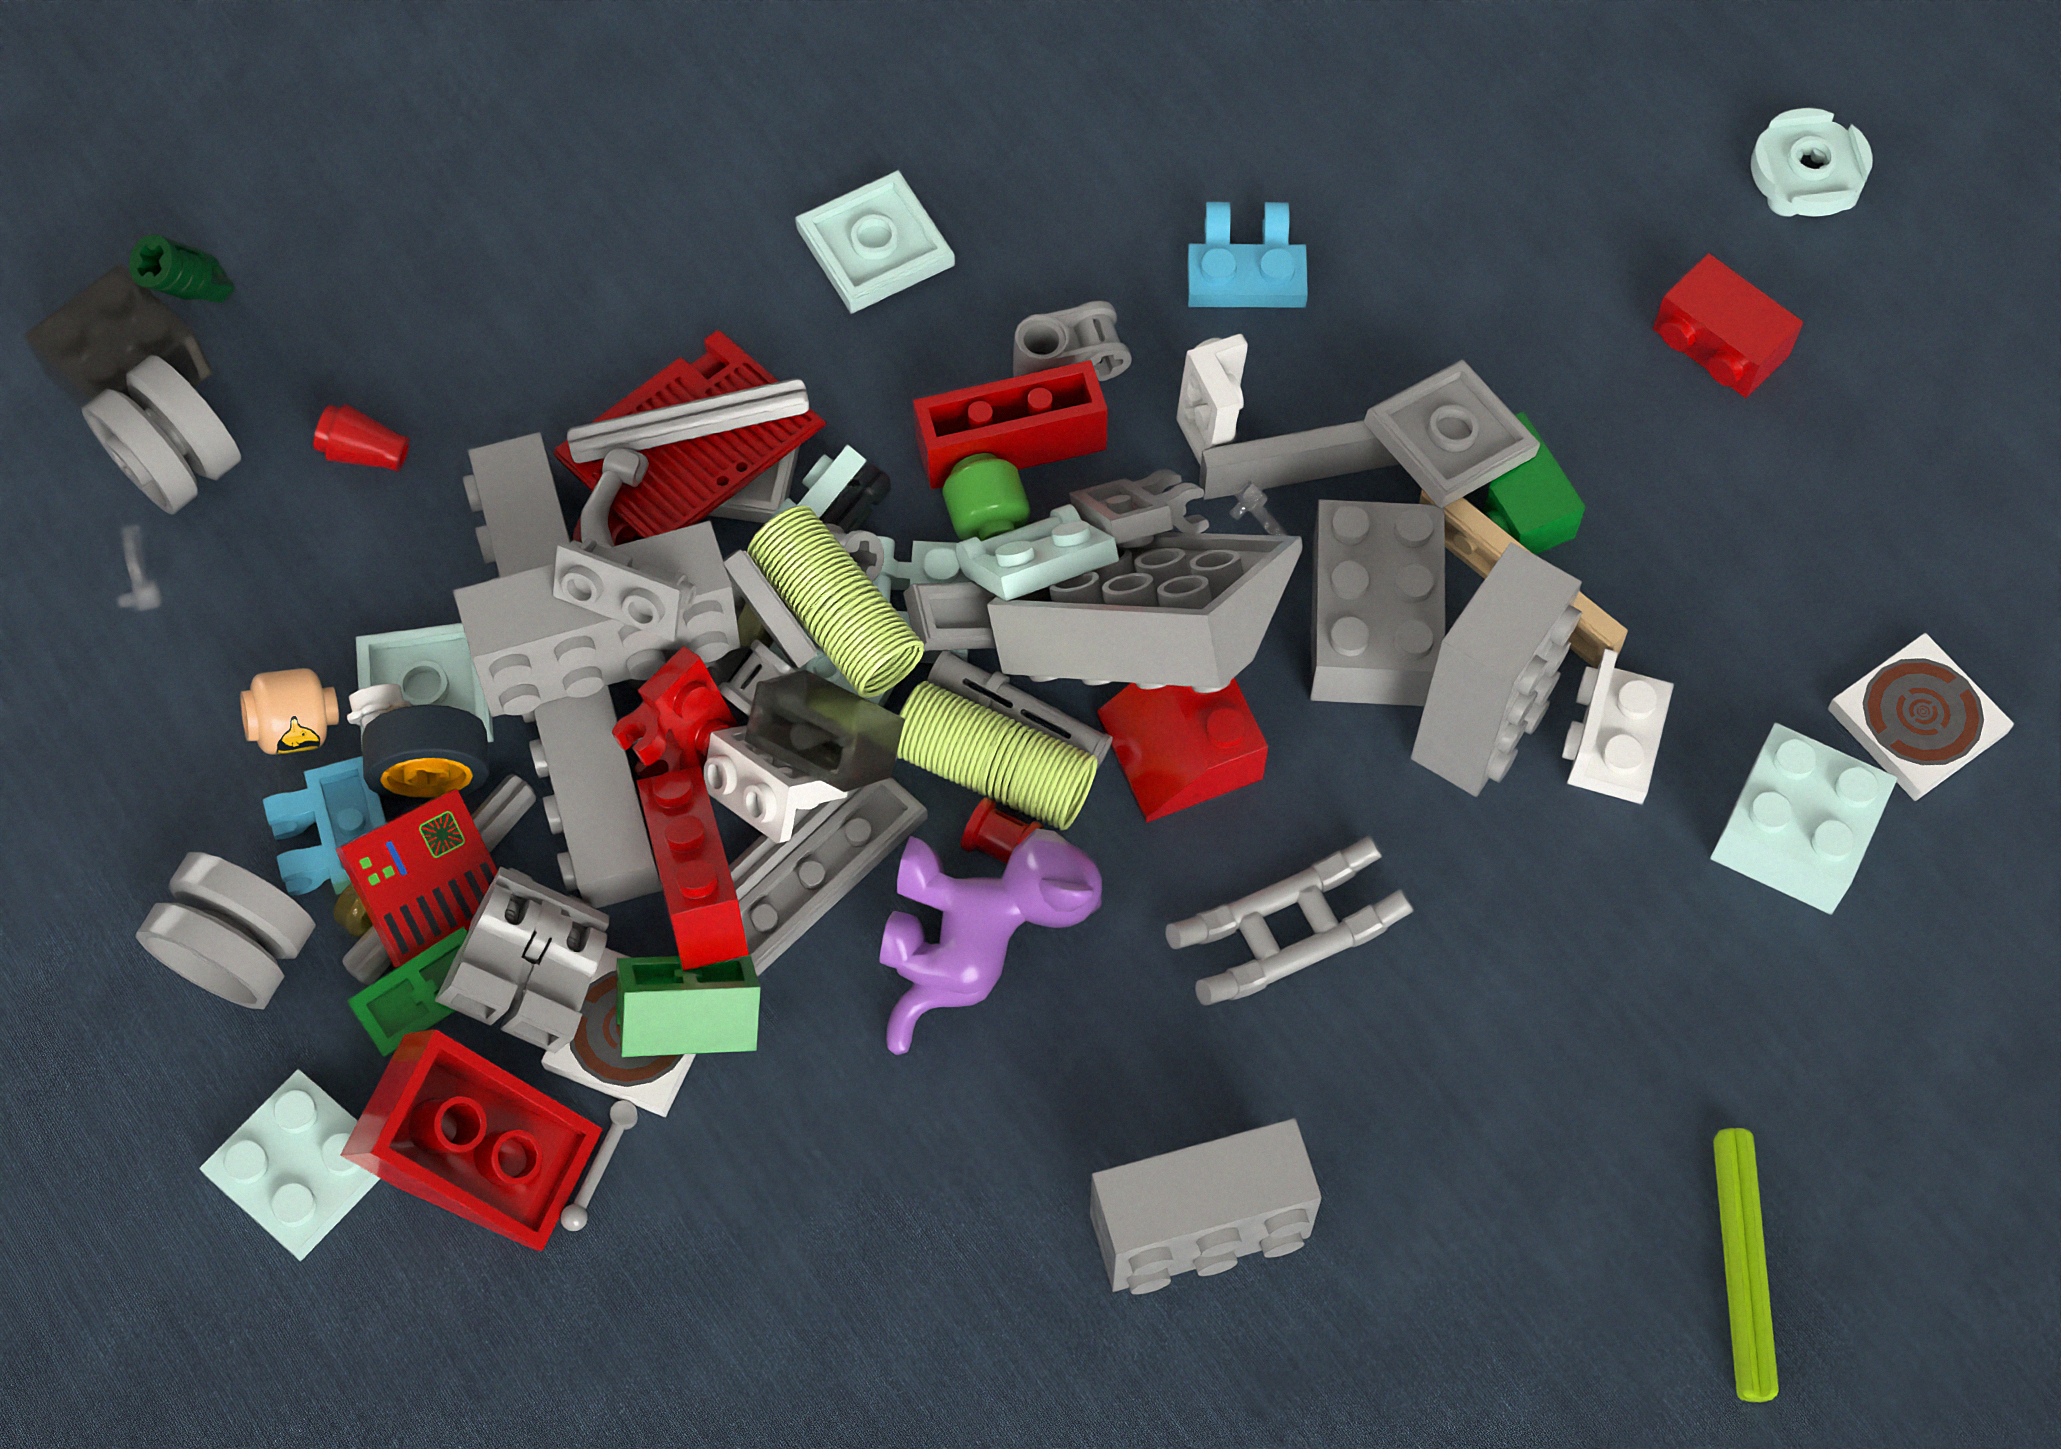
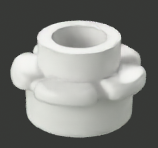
M382 684L364 688L349 696L352 712L347 715V720L351 724L363 726L364 731L366 725L380 714L401 707H409L411 703L403 700L401 687L398 684Z

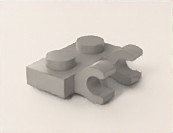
M1158 470L1147 478L1134 482L1124 478L1069 493L1071 505L1077 510L1080 519L1113 536L1117 546L1122 548H1134L1149 544L1154 540V534L1172 530L1173 527L1183 533H1201L1209 527L1208 520L1199 514L1184 518L1183 515L1187 513L1186 503L1192 499L1204 497V490L1193 483H1182L1181 476L1172 470ZM1176 485L1170 491L1162 493L1166 487Z

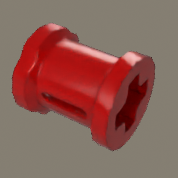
M985 797L977 805L967 823L960 848L968 853L977 849L1008 864L1013 849L1036 828L1044 830V825L1037 821L1028 825L996 809V802Z

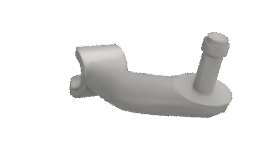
M616 448L607 454L603 462V474L582 509L580 518L582 543L589 538L596 541L597 545L602 547H615L607 521L610 507L622 483L637 487L642 481L649 465L647 458L643 454L628 448Z

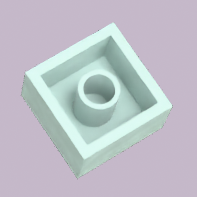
M1775 722L1757 756L1710 859L1826 913L1832 914L1854 879L1898 777Z

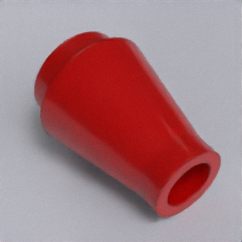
M347 403L341 408L329 404L324 409L317 424L313 441L314 450L325 453L327 461L381 467L396 472L402 469L410 447V438L397 434Z

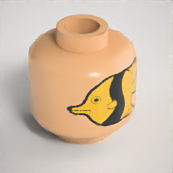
M308 668L257 674L251 682L250 690L241 691L240 694L245 737L248 742L257 741L261 750L267 754H281L320 748L327 736V726L336 725L339 722L338 703L334 687L322 688L316 672Z

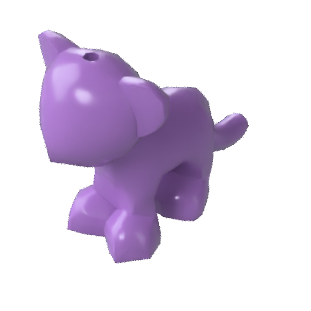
M1036 828L1013 849L1002 878L970 877L967 879H954L945 875L943 864L937 851L923 840L910 836L900 862L897 893L903 895L904 898L942 911L943 916L939 944L933 945L926 942L923 926L916 916L893 911L886 923L881 945L880 963L897 969L899 975L914 982L912 987L900 997L892 1009L886 1030L888 1050L895 1055L908 1052L912 1042L915 1023L921 1014L929 1009L972 1006L986 999L1002 974L1008 941L1019 925L1029 921L1052 928L1071 927L1085 920L1091 913H1094L1101 907L1102 877L1096 862L1084 850L1069 843L1055 831Z

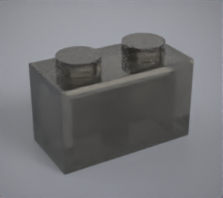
M805 669L757 682L744 741L842 792H847L891 778L905 718Z

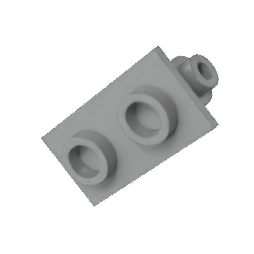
M589 538L583 543L573 540L569 545L563 542L557 544L553 597L673 642L677 639L680 608L688 610L692 606L697 592V586L688 582L686 574L681 572L675 574L646 562L639 570L633 569L632 557L597 545L596 541Z

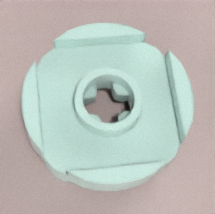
M1794 109L1775 117L1770 122L1768 129L1760 134L1751 156L1752 176L1760 191L1768 197L1767 203L1770 209L1782 216H1793L1795 214L1825 216L1851 209L1856 205L1872 168L1871 148L1862 132L1852 124L1849 130H1847L1842 125L1832 122L1834 114L1822 109ZM1810 155L1813 162L1823 163L1824 166H1821L1819 169L1808 168L1801 163L1802 156Z

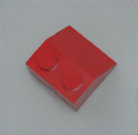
M1235 677L1230 680V684L1224 689L1210 693L1195 692L1191 686L1166 685L1155 689H1142L1137 687L1136 683H1130L1097 710V718L1104 734L1113 737L1110 747L1146 823L1263 780L1268 745Z

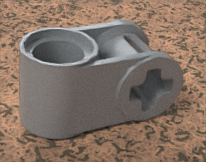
M1093 301L1076 308L1048 314H1037L1025 318L1018 325L1015 332L1013 376H1022L1092 360L1098 381L1113 378L1124 372L1130 366L1132 358L1129 348L1125 344L1120 343L1114 326L1117 321L1114 306L1109 302ZM1034 352H1043L1047 355H1038Z

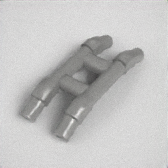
M1370 834L1341 851L1339 849L1325 859L1312 864L1310 868L1228 905L1222 904L1214 909L1197 913L1195 917L1167 925L1166 939L1173 949H1180L1197 943L1203 945L1217 941L1240 929L1256 958L1245 964L1229 968L1224 973L1197 981L1195 990L1198 1000L1207 1006L1227 999L1236 1000L1254 994L1266 988V985L1344 949L1354 948L1388 930V926L1414 911L1413 906L1402 889H1399L1376 904H1370L1360 911L1343 918L1342 922L1339 923L1322 893L1341 885L1356 876V872L1383 857ZM1297 902L1315 934L1280 949L1263 917Z

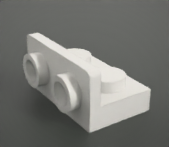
M1242 334L1225 339L1211 338L1200 343L1194 349L1187 351L1176 420L1200 466L1204 449L1229 445L1237 440L1236 423L1239 409H1242L1244 404L1240 384L1248 344Z
M1605 648L1598 669L1586 666L1579 687L1576 703L1586 705L1587 708L1583 723L1571 722L1565 741L1562 758L1573 760L1567 784L1643 804L1648 792L1674 684L1614 668L1618 652Z
M772 720L762 724L756 723L711 732L707 761L703 772L709 795L775 843H782L791 839L796 808L812 809L817 807L819 803L846 798L851 776L846 770Z

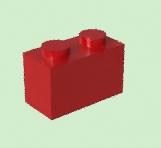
M1708 253L1663 296L1652 330L1661 335L1665 343L1672 349L1685 353L1708 370L1712 378L1719 384L1731 387L1746 399L1790 356L1804 322Z

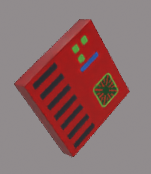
M457 788L449 790L335 848L394 967L402 966L461 927L469 931L471 920L498 872Z

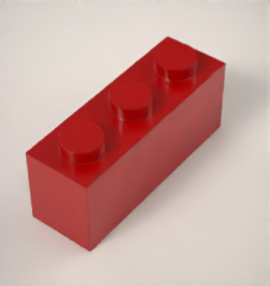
M1092 360L913 400L916 442L930 490L944 487L947 478L952 474L953 467L964 458L975 454H993L999 459H1004L1014 464L1017 470L1107 450L1108 409Z
M701 766L637 780L648 835L683 971L749 955L737 894Z

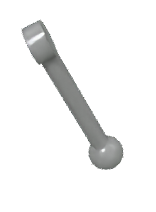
M621 1100L611 1107L610 1118L612 1125L574 1203L566 1206L561 1213V1223L569 1231H578L586 1225L588 1219L587 1205L623 1131L632 1128L637 1122V1110L630 1101Z

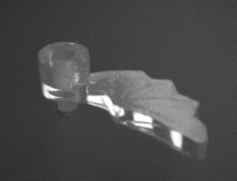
M1250 480L1235 495L1240 502L1229 514L1238 521L1249 510L1272 536H1291L1262 507L1269 498Z
M138 525L123 528L124 539L122 542L133 585L132 593L118 596V603L121 608L136 604L139 611L162 606V599L157 582L155 580L146 581L140 529Z

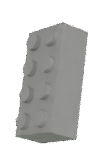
M711 522L699 523L608 548L632 557L633 569L639 570L646 562L675 574L678 572L684 573L688 577V582L697 586L692 606L688 610L680 608L677 639L674 642L553 597L556 563L453 590L471 657L491 717L502 714H526L535 710L542 703L567 696L573 698L587 697L600 691L603 686L631 678L635 680L650 679L683 646L701 657L703 663L718 660L726 655L728 651L741 648L732 587Z
M1510 542L1442 641L1414 744L1412 760L1475 797L1479 795L1489 778L1498 783L1503 779L1518 753V749L1515 746L1525 731L1531 735L1535 731L1550 705L1547 698L1559 679L1560 673L1557 669L1571 646V643L1567 640L1582 615V611L1573 607L1582 581Z

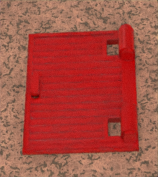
M716 330L704 339L705 354L691 364L687 363L682 357H679L593 420L592 423L780 381L722 331ZM809 407V411L805 414L636 451L647 458L649 463L647 471L637 487L622 483L610 509L643 539L695 525L826 426V421ZM566 440L554 449L553 456L593 492L603 474L602 467L605 458L585 463H576L571 456L568 440Z

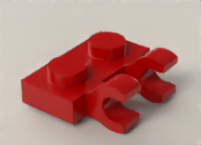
M683 646L638 689L644 703L634 712L620 719L611 733L619 746L625 751L636 740L642 738L633 747L640 759L634 770L641 780L696 766H701L703 772L707 761L711 732L739 726L701 657Z

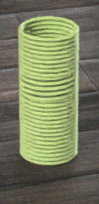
M799 505L788 508L765 523L754 535L749 543L747 554L782 602L785 603L786 607L789 608L790 612L793 613L807 633L811 635L816 644L820 646L825 655L831 659L848 683L854 687L860 697L871 698L884 693L903 680L915 668L924 652L925 646L923 641H920L919 636H916L907 622H904V619L900 617V614L896 612L892 604L888 603L886 597H883L882 592L878 591L877 586H874L873 582L865 575V572L861 570L857 562H854L853 557H850L849 553L835 539L834 535L816 516L811 507Z
M923 681L918 684L907 698L895 724L890 745L893 756L909 761L910 764L921 766V769L932 771L933 774H938L939 777L944 776V779H949L950 782L955 781L956 784L972 789L973 792L978 791L982 796H988L990 799H995L996 802H1002L1003 805H1009L1013 810H1019V813L1024 812L1025 815H1030L1031 818L1036 817L1037 820H1042L1043 823L1047 822L1049 826L1059 827L1060 831L1068 829L1080 812L1097 769L1096 755H1091L1090 752L1085 753L1084 750H1079L1078 747L1073 748V745H1067V742H1061L1059 739L1056 740L1055 737H1050L1049 734L1043 735L1042 731L1036 732L1035 728L1029 729L1028 725L1023 726L1021 722L1016 723L1015 719L1004 717L1003 714H998L996 711L992 712V709H986V706L975 704L974 701L969 702V699H963V696L952 694L951 691L941 689L940 686L929 684V681Z

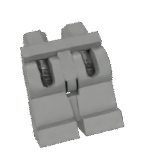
M500 867L471 920L468 934L452 962L435 1002L488 1025H492L507 1011L500 1030L556 1053L572 1041L582 1017L580 1010L605 949L607 934L604 932L609 925L610 916L592 908L591 903L573 895L567 897L533 881L531 876L513 868L507 870Z

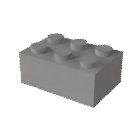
M1319 500L1313 532L1310 701L1425 706L1441 644L1445 638L1444 507L1440 509L1437 505Z
M1296 1118L1093 1173L1090 1217L1112 1291L1130 1288L1131 1294L1138 1295L1159 1290L1171 1282L1170 1276L1196 1269L1199 1276H1209L1234 1267L1238 1263L1237 1257L1263 1251L1265 1257L1271 1258L1298 1250L1304 1245L1303 1239L1311 1235L1322 1196Z

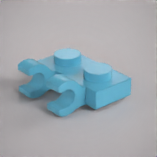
M1206 202V219L1204 222L1205 244H1189L1188 307L1306 308L1308 296L1306 245H1288V202H1265V219L1262 221L1263 244H1230V202Z
M363 756L304 771L307 789L291 793H280L263 799L268 824L272 826L275 840L296 836L304 832L311 824L317 822L322 845L291 850L276 856L281 878L286 883L289 896L313 891L330 878L336 895L355 890L335 848L386 823L379 794L371 791L363 778Z

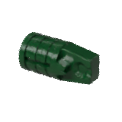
M149 234L141 238L131 252L129 260L130 274L133 280L142 287L187 301L198 299L215 303H223L235 290L234 284L231 280L227 279L226 272L216 257L199 248L168 239L161 235Z

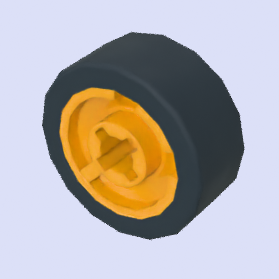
M442 705L401 707L380 714L366 725L362 735L363 778L371 791L378 793L384 798L409 803H426L456 788L462 797L484 785L489 775L487 730L480 718L466 710Z

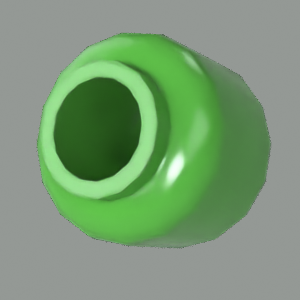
M981 453L966 457L953 467L952 474L944 484L942 494L959 539L964 541L977 537L980 541L1026 525L1031 514V508L1014 464L1007 460L999 459L993 454Z

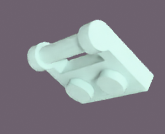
M1071 504L1051 510L1049 518L983 541L973 537L956 545L958 563L965 576L1005 601L1119 561L1115 538L1082 521L1077 510Z

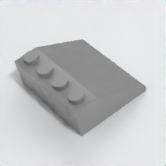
M1161 532L1154 534V540L1143 546L1122 548L1116 544L1119 561L1009 601H1005L997 596L987 604L1002 674L1026 675L1036 682H1045L1057 678L1082 679V682L1086 685H1102L1116 681L1136 683L1137 687L1142 689H1155L1166 685L1191 686L1193 691L1199 693H1210L1224 689L1230 684L1231 679L1253 661L1303 549L1301 536Z

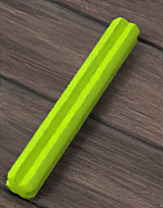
M1727 1128L1718 1131L1713 1143L1736 1391L1740 1400L1765 1402L1773 1400L1777 1396L1779 1387L1754 1135L1748 1129Z

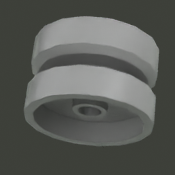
M150 355L127 373V388L132 399L123 393L106 389L82 407V414L92 432L127 477L166 513L174 515L198 494L197 480L192 470L200 476L217 481L241 461V454L223 423L189 382L163 359Z
M188 852L168 885L178 903H155L137 931L136 938L143 948L157 960L194 984L230 1002L251 1009L264 1010L284 978V974L275 959H295L316 925L311 916L297 902L248 870L216 856L202 852Z

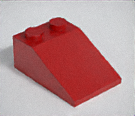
M433 1029L404 1034L340 1156L403 1191L535 1251H543L603 1129L440 1031Z

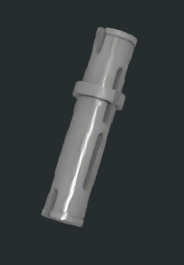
M944 650L939 655L929 673L927 680L929 684L940 686L941 689L951 691L952 694L963 696V699H969V702L974 701L975 704L986 706V709H992V712L996 711L998 714H1003L1004 717L1015 719L1016 723L1021 722L1023 726L1028 725L1029 729L1035 728L1036 732L1042 731L1043 735L1049 734L1050 737H1055L1056 740L1059 739L1061 742H1067V745H1073V748L1078 747L1079 750H1084L1085 753L1090 752L1091 755H1096L1097 769L1104 760L1112 743V736L1089 727L1060 709L1009 684V676L1002 674L1000 671H996L992 675L954 656L948 650ZM974 683L1012 703L1013 706L1008 708L970 688L969 684ZM1028 713L1033 714L1069 733L1071 738L1067 739L1027 718L1026 715Z

